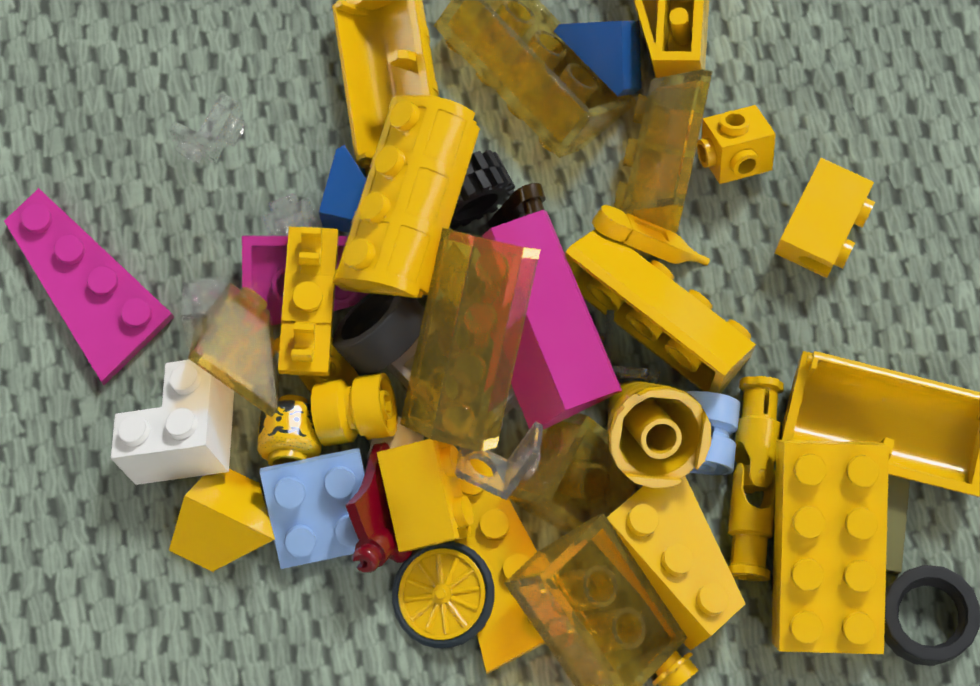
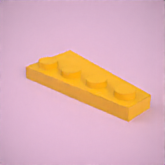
M481 449L461 459L462 473L459 475L463 495H466L471 503L474 520L473 524L470 525L472 536L454 540V542L471 548L485 561L492 574L495 586V600L491 615L483 629L477 634L487 675L576 627V623L486 455Z

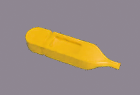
M609 205L601 206L592 220L595 229L604 236L618 242L623 241L624 244L667 262L680 264L693 261L703 265H708L710 262L709 258L698 254L688 246L678 234L629 213L625 214L624 211Z

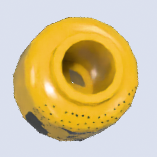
M284 395L278 401L270 403L262 409L259 418L257 451L263 459L268 461L269 466L320 456L322 444L315 432L311 404H308L306 398L298 395Z

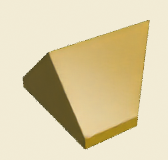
M231 469L227 473L202 476L184 496L169 551L214 573L215 570L275 540L260 483Z

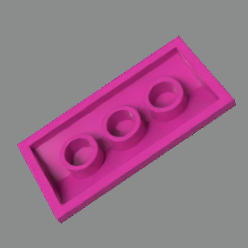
M541 210L492 227L475 240L474 244L498 276L479 306L530 432L536 434L622 392L547 211Z

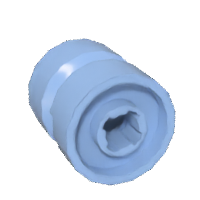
M688 391L687 393L692 395L704 409L711 423L712 438L705 462L698 470L694 468L690 473L713 476L731 474L734 471L736 443L729 438V435L735 433L738 429L740 402L736 398L721 393Z

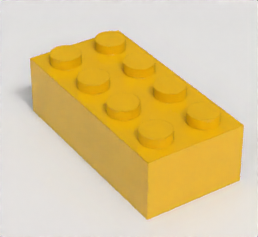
M776 440L772 644L779 652L884 654L889 445L879 442Z

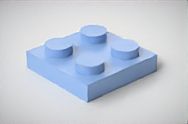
M360 448L260 468L261 481L281 569L351 555L355 552V546L359 539L345 505L358 492L365 476Z

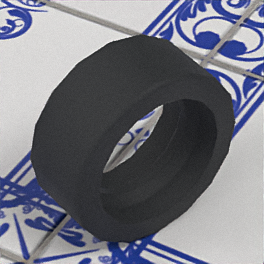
M369 293L351 308L341 320L334 333L332 345L359 374H373L395 362L414 344L427 323L428 312L413 297Z
M922 565L906 570L886 588L884 641L897 656L916 665L935 666L953 660L972 645L980 628V605L973 588L961 575L943 566ZM921 586L936 587L946 592L954 601L958 611V626L953 636L945 643L935 646L922 645L910 639L903 631L899 621V606L903 597L910 590Z

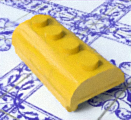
M338 0L332 6L355 162L361 168H365L366 176H368L370 164L377 149L391 99L399 95L439 97L423 0Z
M399 95L391 99L388 115L370 164L364 189L351 222V229L338 268L335 271L333 283L344 291L422 298L423 295L429 294L480 131V127L476 125L477 122L473 120L475 112L462 104L437 96Z
M817 351L813 353L802 352L794 375L780 440L883 443L889 445L888 475L980 497V392Z

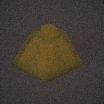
M229 283L195 326L188 359L272 417L278 410L280 374L278 372L270 311L266 309L267 303L258 293L248 287H243L240 290L232 283Z

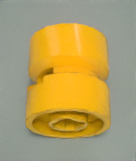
M386 373L355 377L351 386L345 379L314 384L311 393L312 420L317 437L323 446L352 443L355 441L358 433L360 436H365L367 440L395 435L398 424L396 398Z

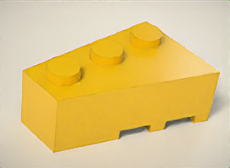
M633 0L657 84H704L709 0Z
M686 476L681 478L682 482L671 487L650 488L642 486L605 518L589 534V537L691 651L721 628L745 605V601Z

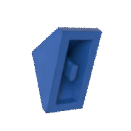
M639 20L559 24L554 32L617 96L634 95L642 88Z
M345 145L336 149L320 205L319 216L322 227L338 229V231L349 233L366 178Z

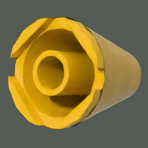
M636 380L620 384L622 392L610 397L608 404V446L611 457L618 469L634 483L650 488L675 486L682 482L681 478L689 474L694 468L698 470L705 462L711 446V423L700 403L692 395L676 387Z

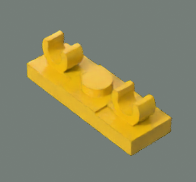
M289 226L278 359L279 374L329 377L335 299L333 278L337 269L338 229Z

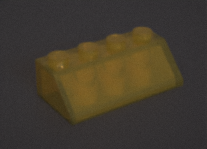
M451 0L434 24V27L445 38L447 46L453 52L461 55L476 70L478 79L485 85L493 88L507 103L508 110L516 118L523 120L537 134L540 144L549 152L556 154L558 158L582 150L636 105L637 101L631 95L617 96L554 32L561 23L539 0Z
M442 228L400 421L401 425L429 439L478 452L497 448L540 249Z

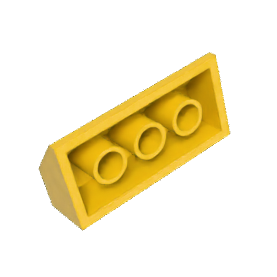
M596 229L573 243L566 250L565 256L583 298L702 391L722 393L752 356L756 344L750 340L752 337L748 330L735 320L729 319L726 322L713 312L712 304L701 293L693 289L687 292L674 282L673 274L662 263L656 260L648 262L635 252V248L624 244L623 241L618 242L608 238Z

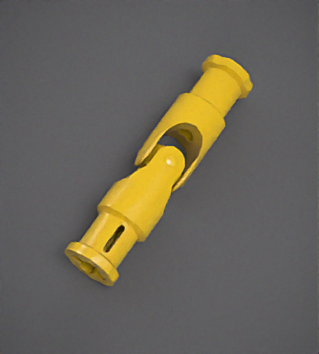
M747 376L739 380V389L743 391L742 417L739 418L738 429L735 432V460L737 465L733 473L729 508L728 534L732 536V547L728 568L734 579L770 580L771 571L766 568L768 539H771L774 533V462L776 461V440H780L781 423L777 421L778 394L784 391V383L772 377ZM764 491L760 508L751 505L745 493Z

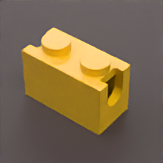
M820 158L780 238L774 254L825 278L828 277L833 265L843 269L855 245V242L847 239L852 226L855 224L863 228L875 204V201L867 198L874 182L824 158Z
M429 438L377 452L399 552L417 550L472 536L470 525L473 524L474 520L473 509L468 497L462 493L459 475L462 473V461L457 448L451 445L450 438L439 440L437 438Z

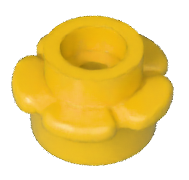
M676 649L652 668L658 676L652 682L653 686L657 684L659 686H681L699 671L690 660L693 654L688 652L681 657Z

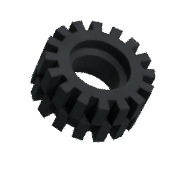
M486 150L483 154L481 151L472 154L451 220L450 228L452 230H456L461 224L464 227L475 219L479 220L488 212H495L498 210L497 206L503 205L508 197L513 194L515 185L496 152Z

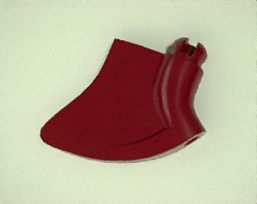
M386 442L373 445L363 482L358 492L345 505L359 539L356 543L352 560L360 561L356 568L364 573L374 572L378 567L383 566L388 559L396 563H402L409 558L413 551H398L377 452L390 449Z

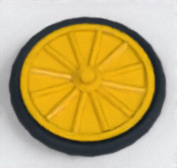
M453 541L420 548L412 552L399 568L392 587V604L400 626L412 639L432 648H452L474 638L488 621L495 600V586L492 574L485 561L471 548Z

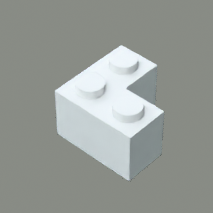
M213 356L166 363L162 407L115 414L111 460L136 485L229 472L235 384Z

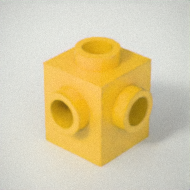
M756 105L705 117L702 120V137L697 141L696 145L698 158L704 168L709 167L719 184L772 171L776 133Z

